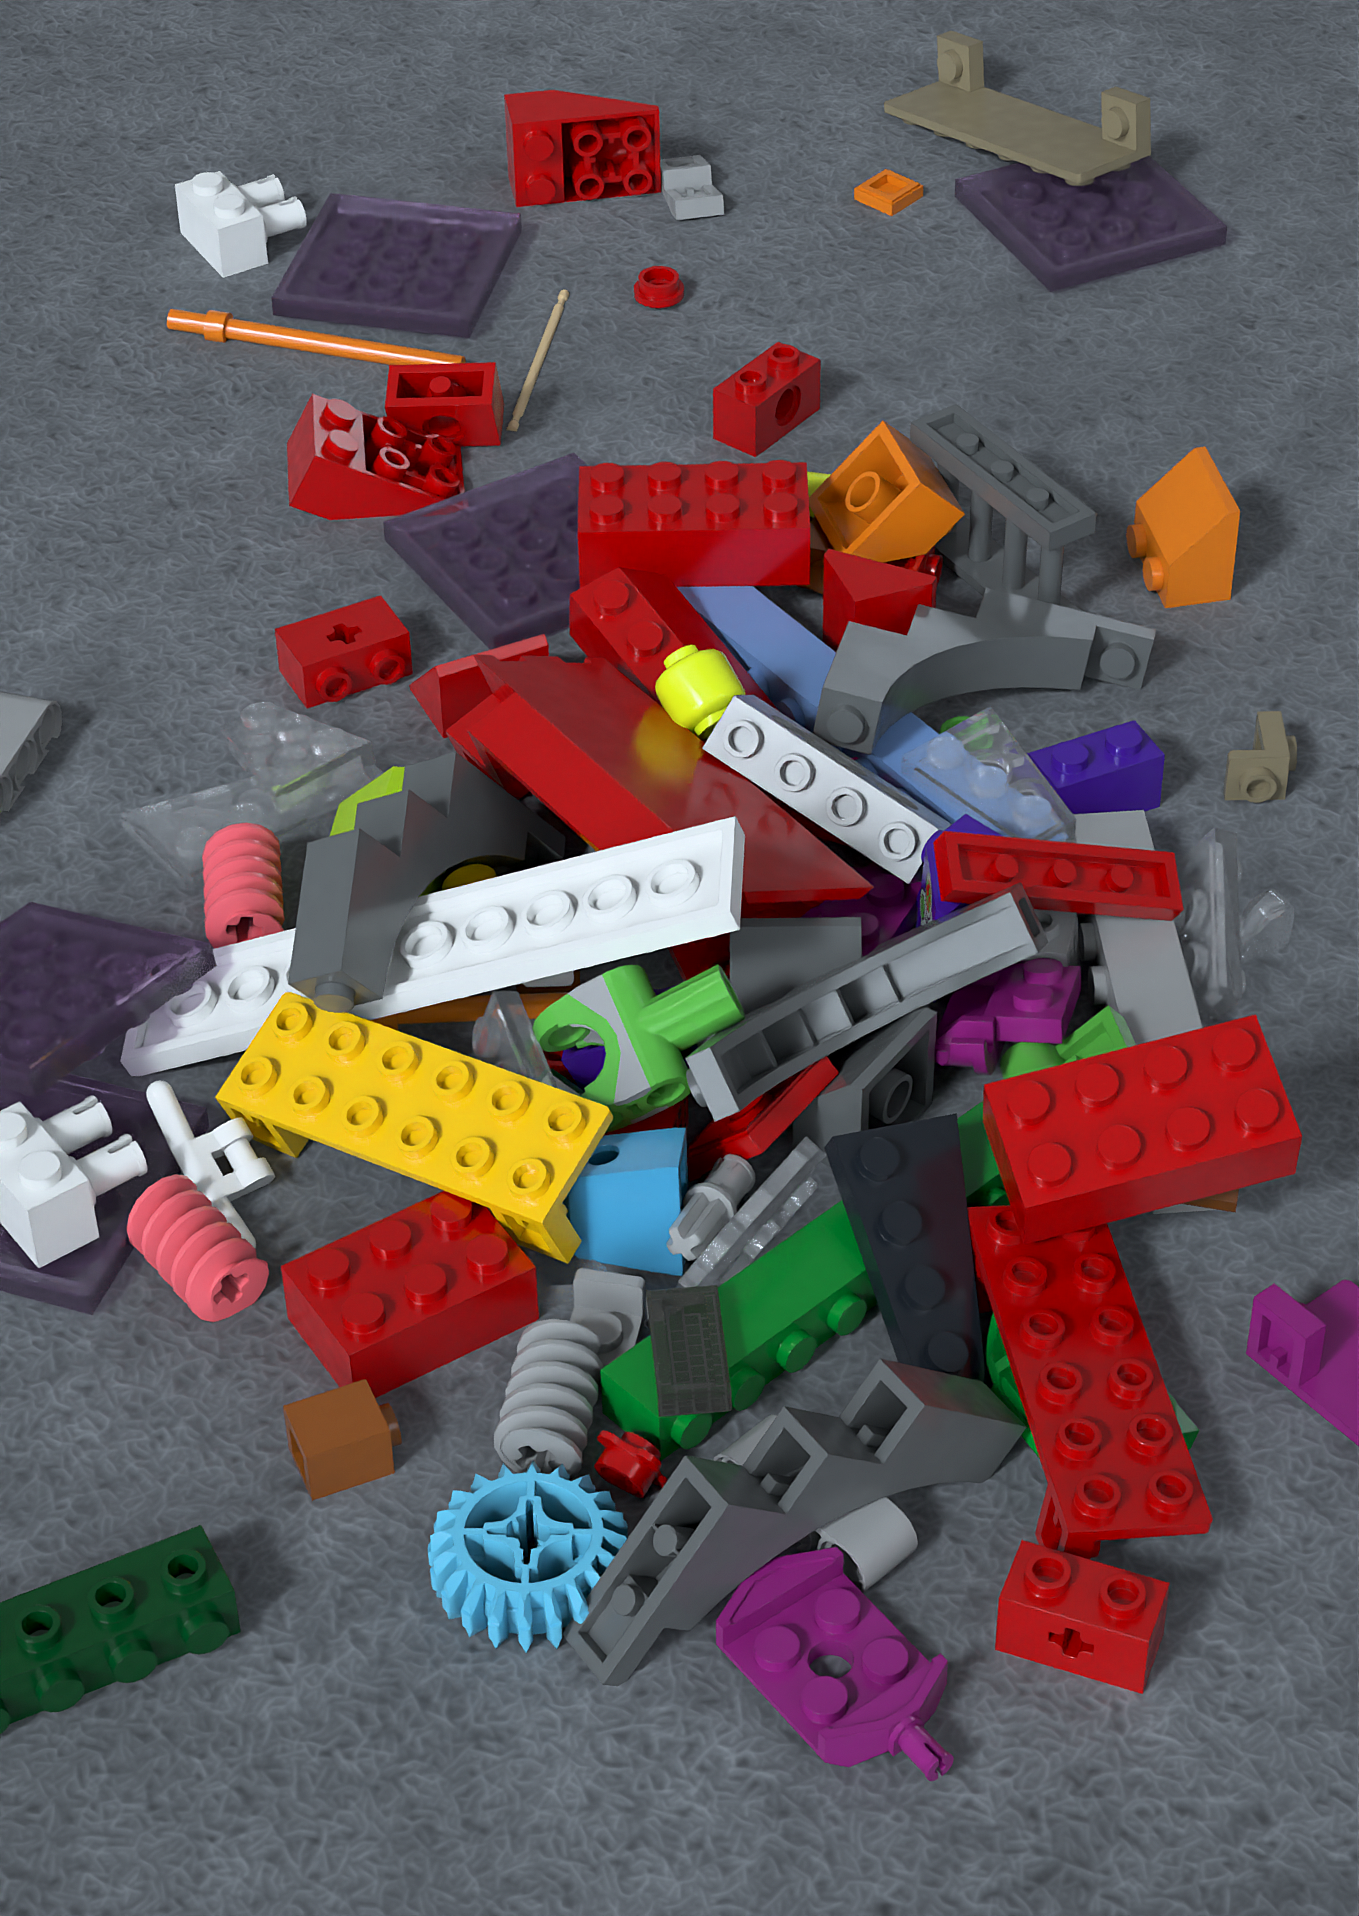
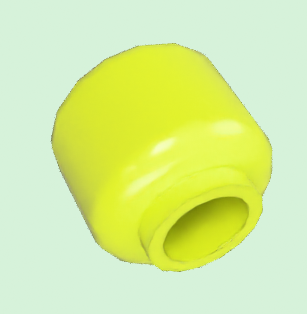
M688 645L673 652L664 660L663 663L666 670L656 681L655 691L663 708L675 723L688 728L700 740H706L709 738L733 696L745 695V690L723 652L715 649L698 651L696 645Z

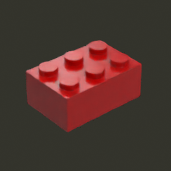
M446 1191L435 1194L281 1266L289 1321L339 1387L366 1379L375 1398L539 1320L536 1266L487 1207Z

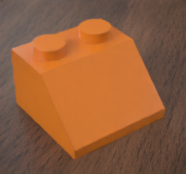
M884 420L809 497V506L834 550L882 563L927 554L965 515L931 457Z
M1205 446L1196 447L1191 450L1136 501L1134 524L1127 527L1126 538L1129 554L1132 558L1141 559L1145 586L1148 591H1157L1165 608L1231 599L1240 509Z

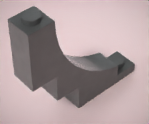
M987 587L976 618L918 604L907 636L849 621L822 687L813 734L830 745L871 755L881 736L903 716L924 705L959 694L1018 687L1057 688L1080 691L1084 676L1133 689H1141L1156 629Z
M457 752L405 766L402 791L357 803L354 830L307 842L288 985L313 1000L318 1008L334 1013L347 1012L356 1005L383 999L389 963L403 923L418 897L436 877L447 869H459L471 864H483L492 869L505 866L515 871L534 868L540 864L563 859L566 837Z
M880 1358L839 1417L784 1406L743 1465L685 1455L587 1596L586 1601L589 1614L584 1622L579 1624L572 1618L562 1632V1635L603 1685L619 1686L629 1679L664 1628L691 1631L740 1583L779 1553L808 1534L848 1512L905 1490L938 1483H983L991 1478L1027 1426L982 1381Z

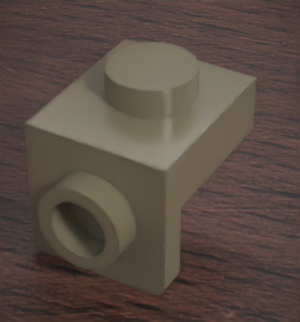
M1281 711L1257 712L1253 749L1232 750L1228 753L1223 790L1224 800H1247L1254 803L1267 800H1285L1288 773L1296 769L1297 743L1294 735H1286Z

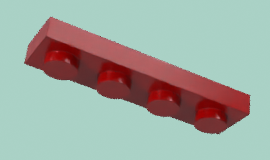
M944 831L933 842L941 901L972 904L1021 882L1033 909L1165 921H1172L1184 911L1174 852Z

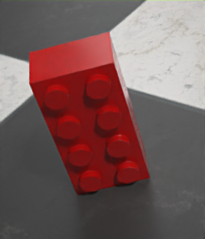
M772 460L767 463L738 464L729 461H715L710 464L677 465L672 462H658L653 465L601 463L595 466H579L578 555L580 588L618 567L666 574L676 587L810 585V512L807 462L791 463L786 460Z
M1256 1014L984 1084L983 1124L1024 1245L1293 1175L1296 1172L1302 1134Z

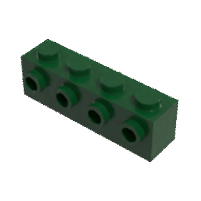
M202 1525L0 1602V1734L7 1729L9 1724L44 1710L47 1712H60L69 1709L84 1694L117 1681L121 1683L139 1681L148 1676L157 1665L187 1653L200 1655L212 1652L219 1648L228 1637L241 1632L234 1588Z

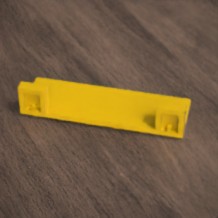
M285 992L281 996L215 1096L231 1120L239 1117L244 1118L253 1134L252 1139L297 1158L308 1140L311 1139L490 1208L498 1222L518 1245L567 1264L582 1240L566 1217L568 1210L563 1201L613 1121V1115L605 1105L347 1012L334 1013L324 1011L318 1008L313 1000L292 992Z

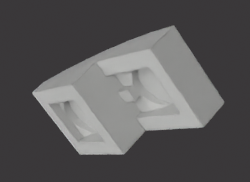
M701 155L660 160L661 190L676 220L724 215L723 194L712 185L711 165Z

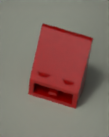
M558 90L504 94L508 178L516 207L661 193L659 107L657 105Z
M312 393L287 442L289 506L328 520L466 511L461 446L453 444L449 439L441 435H427L405 427L402 423L391 417H377L357 410L341 399H327Z

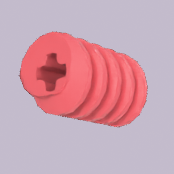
M252 823L229 825L216 831L204 847L202 853L205 900L204 922L206 937L214 949L284 931L282 928L284 923L280 844L275 834L262 825Z
M174 1174L161 1178L149 1186L136 1200L129 1214L127 1224L130 1243L144 1255L146 1261L173 1287V1291L187 1303L190 1310L201 1320L216 1322L228 1318L258 1300L266 1287L269 1276L267 1261L257 1258L256 1249L246 1239L241 1238V1233L231 1223H227L226 1217L216 1207H212V1202L201 1191L197 1190V1186L187 1176Z

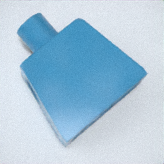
M675 1127L604 1135L563 1201L568 1210L566 1217L570 1219V1223L582 1240L574 1253L577 1258L661 1274L683 1276L686 1258L682 1254L672 1255L666 1243L671 1237L669 1228L684 1209L683 1199L688 1191L686 1128Z

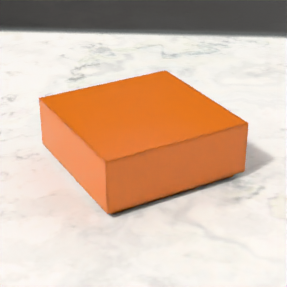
M888 169L881 171L854 188V200L890 216L895 215L923 197V185Z

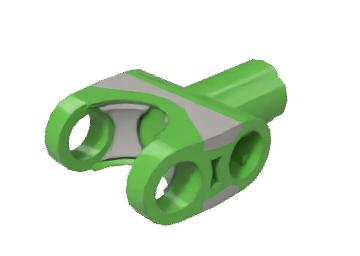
M718 964L657 996L644 968L639 965H625L609 970L585 982L551 1004L536 1018L532 1030L540 1049L547 1052L562 1051L577 1046L578 1049L590 1045L605 1047L606 1056L603 1069L597 1078L584 1088L585 1093L580 1095V1097L609 1108L613 1115V1121L605 1132L607 1133L643 1121L675 1105L691 1093L686 1077L688 1068L681 1052L746 1018L734 988Z

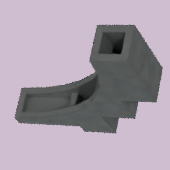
M1022 883L1015 884L883 942L868 955L796 986L783 998L745 1014V1020L697 1043L698 1048L685 1058L690 1067L686 1071V1077L693 1097L701 1107L708 1106L716 1122L741 1111L757 1097L780 1082L864 1035L953 991L1039 953L1048 943V940Z

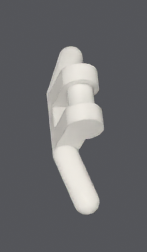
M161 1080L151 1083L146 1091L147 1100L183 1174L197 1186L198 1191H201L212 1202V1207H216L226 1217L227 1223H231L241 1233V1238L246 1239L256 1249L254 1236L231 1204V1201L269 1184L274 1180L275 1174L266 1158H257L249 1143L253 1138V1134L244 1118L232 1119L220 1125L212 1132L195 1138L171 1085ZM225 1155L234 1172L223 1176L214 1159Z

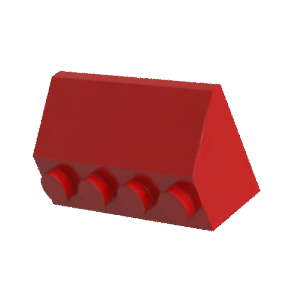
M618 567L570 594L569 634L587 657L605 658L660 706L662 704L656 695L655 685L660 675L666 670L663 663L664 660L680 648L696 645L698 651L715 649L723 652L741 682L745 695H755L778 710L666 574Z

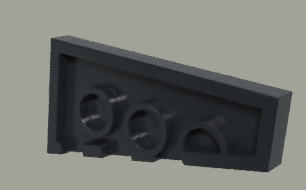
M957 1113L833 1136L824 1149L898 1363L974 1379L986 1384Z

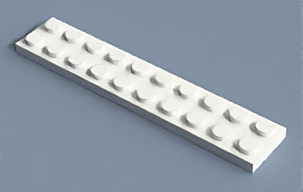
M736 816L420 896L408 913L395 942L387 971L383 999L356 1005L347 1013L372 1020L740 930L745 834ZM296 928L141 967L120 1060L131 1076H143L245 1051L285 992H292L308 998L288 985Z

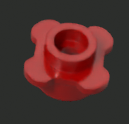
M602 1430L597 1440L605 1449L596 1461L594 1468L605 1481L638 1498L645 1496L652 1483L663 1488L668 1479L660 1472L662 1463L659 1458L661 1454L654 1445L631 1432H624L621 1438L609 1431Z

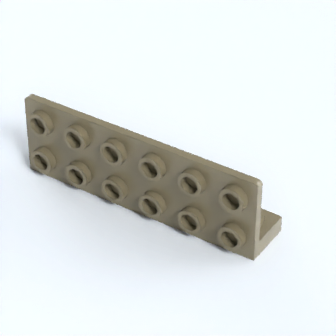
M954 31L937 35L939 81L884 102L885 113L901 118L908 125H920L931 129L937 136L958 139L965 142L967 147L985 149L998 154V157L1002 160L1020 162L1031 166L1034 172L1058 176L1065 179L1067 184L1074 186L1091 184L1095 181V177L1110 171L1125 170L1131 166L1132 162L1151 155V111L1149 97L1116 86L1102 91V128L984 87L983 41Z

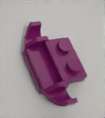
M1037 958L1027 962L1021 960L953 991L936 1031L935 1062L941 1066L973 1067L977 1075L991 1076L1006 1041L1062 1044L1081 991L1080 966L1068 965V967H1064L1060 961L1051 958Z

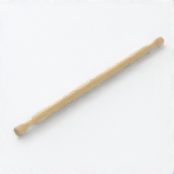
M565 289L561 290L558 295V303L553 308L514 408L513 418L506 430L517 431L519 427L518 422L526 409L563 313L564 303L568 300L569 292Z

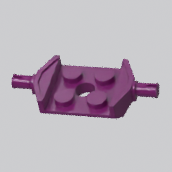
M837 1547L775 1557L740 1583L716 1620V1645L825 1763L851 1767L888 1751L892 1756L903 1751L925 1774L929 1781L937 1780L938 1772L941 1776L947 1773L953 1764L954 1757L924 1728V1725L936 1711L946 1687L948 1660L941 1653L932 1658L931 1662L924 1657L843 1573L844 1554ZM835 1655L845 1659L852 1668L844 1676L834 1678L831 1676H819L809 1666L815 1659L821 1656Z

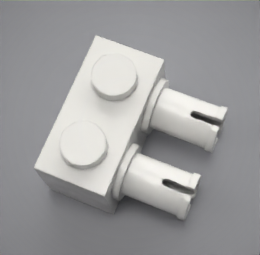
M220 171L215 173L204 172L197 174L191 180L175 184L182 235L223 278L268 264L266 248L268 237L306 227V214L301 201L297 200L296 196L285 200L282 185L279 179L275 178L274 174L264 179L236 186Z
M93 1095L44 1121L37 1117L34 1118L20 1101L0 1111V1223L38 1268L99 1238L94 1210L96 1197L136 1176L140 1177L147 1173V1163L143 1152L136 1141L132 1142V1136L129 1134L120 1136L118 1140L78 1160L68 1156V1154L112 1134L110 1118L102 1103H98L97 1098Z

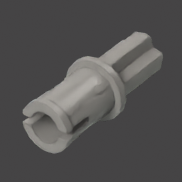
M732 1154L725 1155L724 1161L720 1157L714 1163L711 1172L703 1183L695 1184L687 1191L683 1199L684 1209L669 1228L671 1237L666 1244L672 1255L682 1254L688 1261L696 1260L703 1254L717 1233L724 1232L732 1226L737 1216V1205L755 1183V1172L745 1159Z

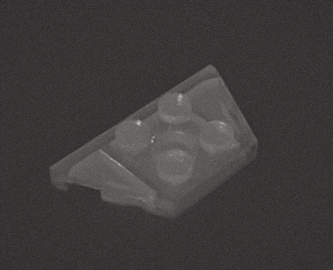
M805 1137L724 1226L680 1278L674 1289L656 1308L693 1305L702 1299L718 1281L723 1284L753 1263L757 1255L765 1246L767 1247L792 1219L793 1215L818 1188L819 1184L811 1177L827 1154L809 1138ZM667 1308L668 1320L670 1321L679 1315L681 1308ZM654 1309L652 1311L653 1328H660L666 1324L665 1309ZM648 1316L644 1321V1325L651 1330Z

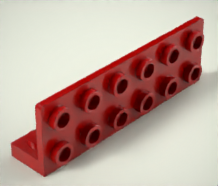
M1011 1205L967 1207L979 1313L991 1311L994 1313L1048 1484L1035 1531L1038 1545L1090 1559L1096 1558L1099 1555L1101 1540L1208 1533L1213 1518L1108 1224L1105 1223L1024 1245Z

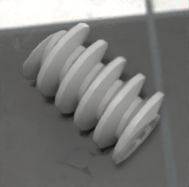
M559 1319L537 1321L524 1330L518 1341L517 1356L512 1363L511 1378L505 1390L506 1398L500 1409V1421L494 1431V1448L500 1459L514 1472L526 1473L533 1460L540 1472L545 1474H551L563 1463L570 1479L576 1477L582 1468V1452L587 1446V1430L593 1421V1407L598 1400V1385L601 1382V1369L603 1368V1363L598 1357L602 1349L600 1338L585 1326Z

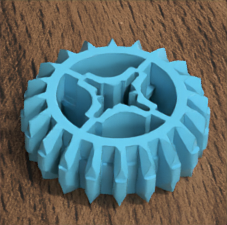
M534 1460L531 1462L526 1473L513 1474L503 1463L498 1479L490 1481L475 1474L473 1484L471 1485V1493L453 1490L451 1501L448 1504L449 1510L437 1512L434 1534L430 1535L431 1542L428 1544L429 1565L432 1566L430 1568L432 1589L436 1591V1596L442 1598V1607L447 1612L448 1619L462 1617V1626L466 1629L469 1637L484 1630L488 1625V1636L495 1648L508 1638L509 1633L518 1634V1641L527 1653L533 1642V1635L546 1633L547 1639L557 1649L563 1638L562 1628L566 1627L572 1618L581 1624L588 1616L589 1608L586 1598L627 1540L628 1526L623 1519V1513L616 1512L615 1503L611 1498L610 1491L596 1492L595 1485L592 1484L589 1474L570 1481L569 1474L563 1463L551 1474H545L540 1472ZM534 1541L535 1548L531 1549L530 1563L525 1565L524 1557H528L529 1543Z

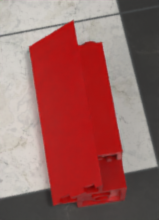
M474 655L492 694L445 730L455 751L517 800L530 791L595 851L736 816L745 834L741 918H800L812 907L820 905L825 900L860 899L874 888L872 884L747 778L702 749L705 744L688 728L675 723L662 706L605 658L585 657L584 663H565L558 656H520L519 661H499L493 655ZM730 932L667 947L683 981L717 964L723 969L728 980L730 979Z

